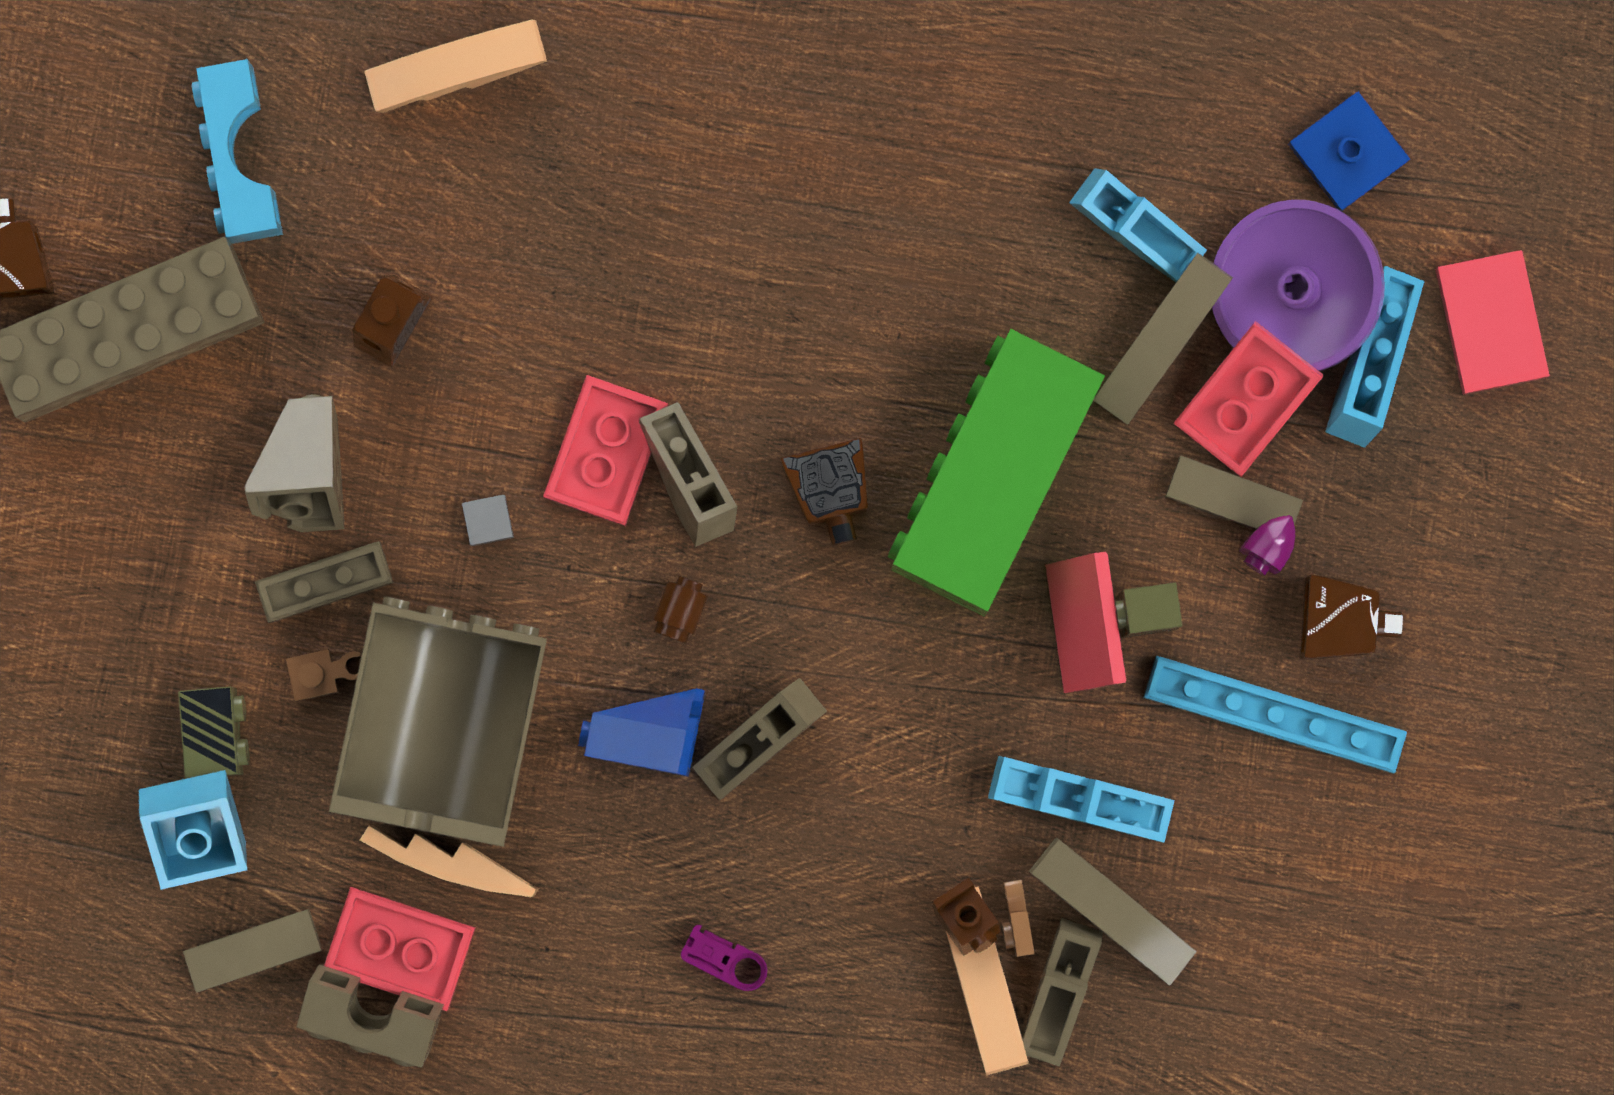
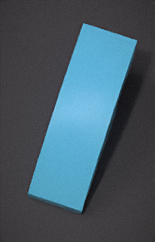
M1094 169L1069 202L1111 237L1175 282L1178 281L1197 253L1203 256L1207 251L1146 198L1138 197L1107 170Z

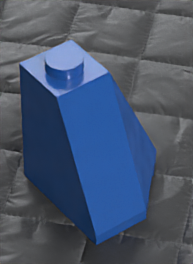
M696 688L594 712L591 722L583 721L578 746L586 748L584 754L586 757L689 777L705 690Z

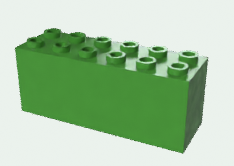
M1010 329L1006 339L998 335L984 363L991 367L986 378L979 374L976 377L965 403L972 407L967 417L960 413L957 415L946 439V442L952 444V447L947 456L940 452L938 453L926 479L932 482L933 485L928 495L919 491L907 519L914 523L908 534L899 531L888 553V558L894 560L891 571L983 617L988 612L1105 375L1013 329Z

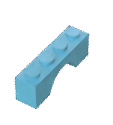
M248 59L196 68L198 81L192 82V91L196 107H203L206 123L199 124V131L204 150L210 149L213 165L207 166L206 169L211 192L218 191L220 207L214 208L218 233H225L226 238L232 244L283 235L275 191L269 185L254 182L241 174L234 158V142L238 130L245 120L261 109L253 66Z

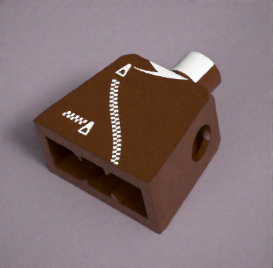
M0 199V299L54 294V285L37 226L31 221H16L14 200Z
M1310 575L1305 578L1299 660L1375 653L1377 636L1401 637L1403 614L1402 612L1379 610V591L1318 575Z

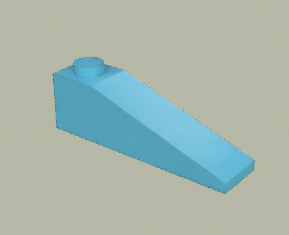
M1388 266L1383 267L1385 293L1379 319L1368 339L1348 360L1325 430L1328 434L1364 448L1383 429L1424 285L1423 280Z

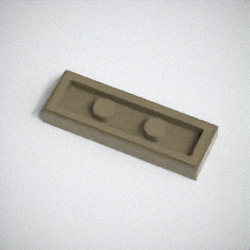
M1180 456L1165 495L1168 499L1253 530H1257L1262 524L1271 519L1287 515L1293 517L1295 525L1303 502L1302 499L1184 456Z
M378 541L257 580L255 584L267 622L273 623L393 584V579L381 542Z
M310 909L185 950L183 954L195 991L198 993L323 951Z

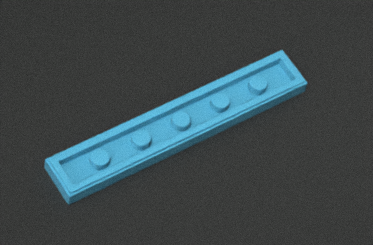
M1155 656L1143 697L1392 774L1396 772L1407 731L1160 656Z

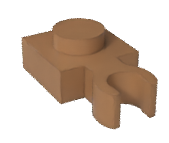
M329 649L287 658L286 662L295 701L299 702L339 693L337 679L346 678L357 681L358 673L351 674L348 670V663L353 658L362 657V653L356 651L349 652L337 661L332 660Z
M1022 880L1003 882L1009 922L1002 923L1006 949L1014 948V953L1017 957L1035 954Z

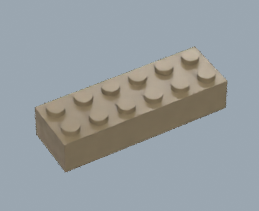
M222 237L1 329L0 382L14 416L26 423L265 322L232 243L226 237Z

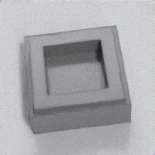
M505 495L462 503L471 547L514 538Z

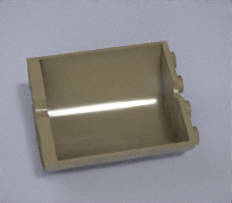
M384 597L383 604L373 603L329 812L504 847L547 638L538 637L539 628L514 624L512 631L495 628V619L477 615H470L469 623L453 620L452 610L427 606L426 613L408 610L410 604L408 601Z

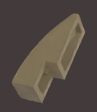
M1061 918L1022 1036L1027 1056L1060 1067L1102 944V931Z

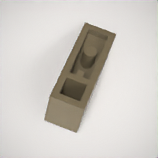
M677 402L639 418V424L675 512L694 546L697 547L734 531L737 505L680 404Z
M798 678L774 696L692 768L720 801L824 715L827 710L805 683Z

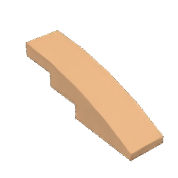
M529 20L445 43L376 66L364 72L375 112L385 113L418 100L429 101L465 87L473 89L547 62L537 22L536 20Z
M369 825L360 838V841L394 860L442 880L484 891L534 897L539 890L464 842L461 843L453 856L420 834H415L409 845L405 846L374 825Z
M975 887V889L977 890V892H978L979 895L981 896L979 887ZM970 911L960 917L963 922L969 923L975 920L976 914ZM946 931L986 1076L1029 1064L995 942L982 952L975 953L972 950L963 956Z

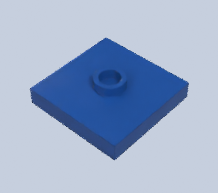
M1358 91L1288 144L1327 197L1340 211L1346 209L1410 160Z

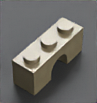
M319 964L309 980L296 1028L307 1031L309 1035L317 1039H333L349 1044L353 1050L361 1053L374 1052L390 1057L393 1062L401 1066L411 1067L415 1065L422 1068L431 1051L444 1004L402 991L392 1013L385 1016L371 1015L360 1006L357 999L360 977Z

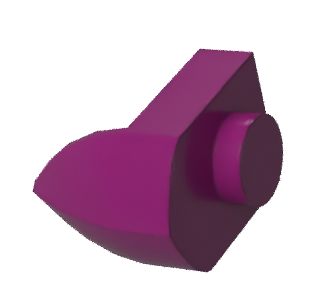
M1287 515L1271 519L1248 536L1239 549L1241 553L1247 556L1243 562L1263 576L1268 571L1274 575L1279 573L1290 558L1294 548L1295 526L1293 517Z

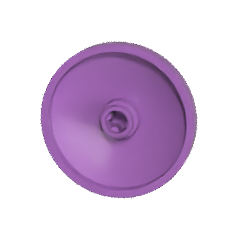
M1286 200L1266 205L1250 213L1226 236L1213 263L1233 277L1212 307L1222 334L1233 348L1256 321L1318 371H1322L1346 360L1362 346L1375 328L1382 310L1385 293L1384 271L1374 243L1366 231L1350 216L1336 208L1319 202Z

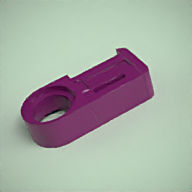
M700 924L693 928L681 952V959L743 991L755 990L765 982L768 969L761 955L738 943L734 949L732 948L733 943L706 929L702 933L700 931L702 925ZM751 958L758 962L761 974L757 981L745 984L737 979L735 967L740 960Z

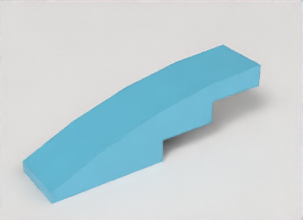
M1002 756L997 758L988 795L989 799L1163 843L1165 842L1175 801Z

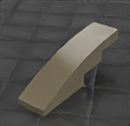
M1197 253L1096 394L1093 401L1128 425L1233 277Z
M1058 838L1052 841L1029 870L1032 875L1169 986L1197 952Z

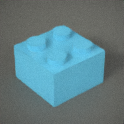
M226 770L139 789V818L161 890L247 870L246 841Z

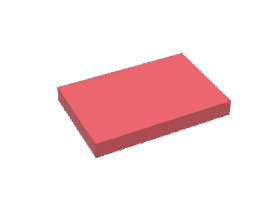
M1522 250L1440 266L1435 269L1463 395L1544 379L1550 376Z
M1255 321L1173 424L1242 477L1324 375Z
M586 375L543 497L626 527L651 456V450L639 424V418L669 406V404Z
M1107 552L1092 553L1046 564L1064 693L1126 683Z
M350 887L324 966L360 977L359 983L399 996L404 991L444 1004L443 1010L448 1011L476 927L355 887Z

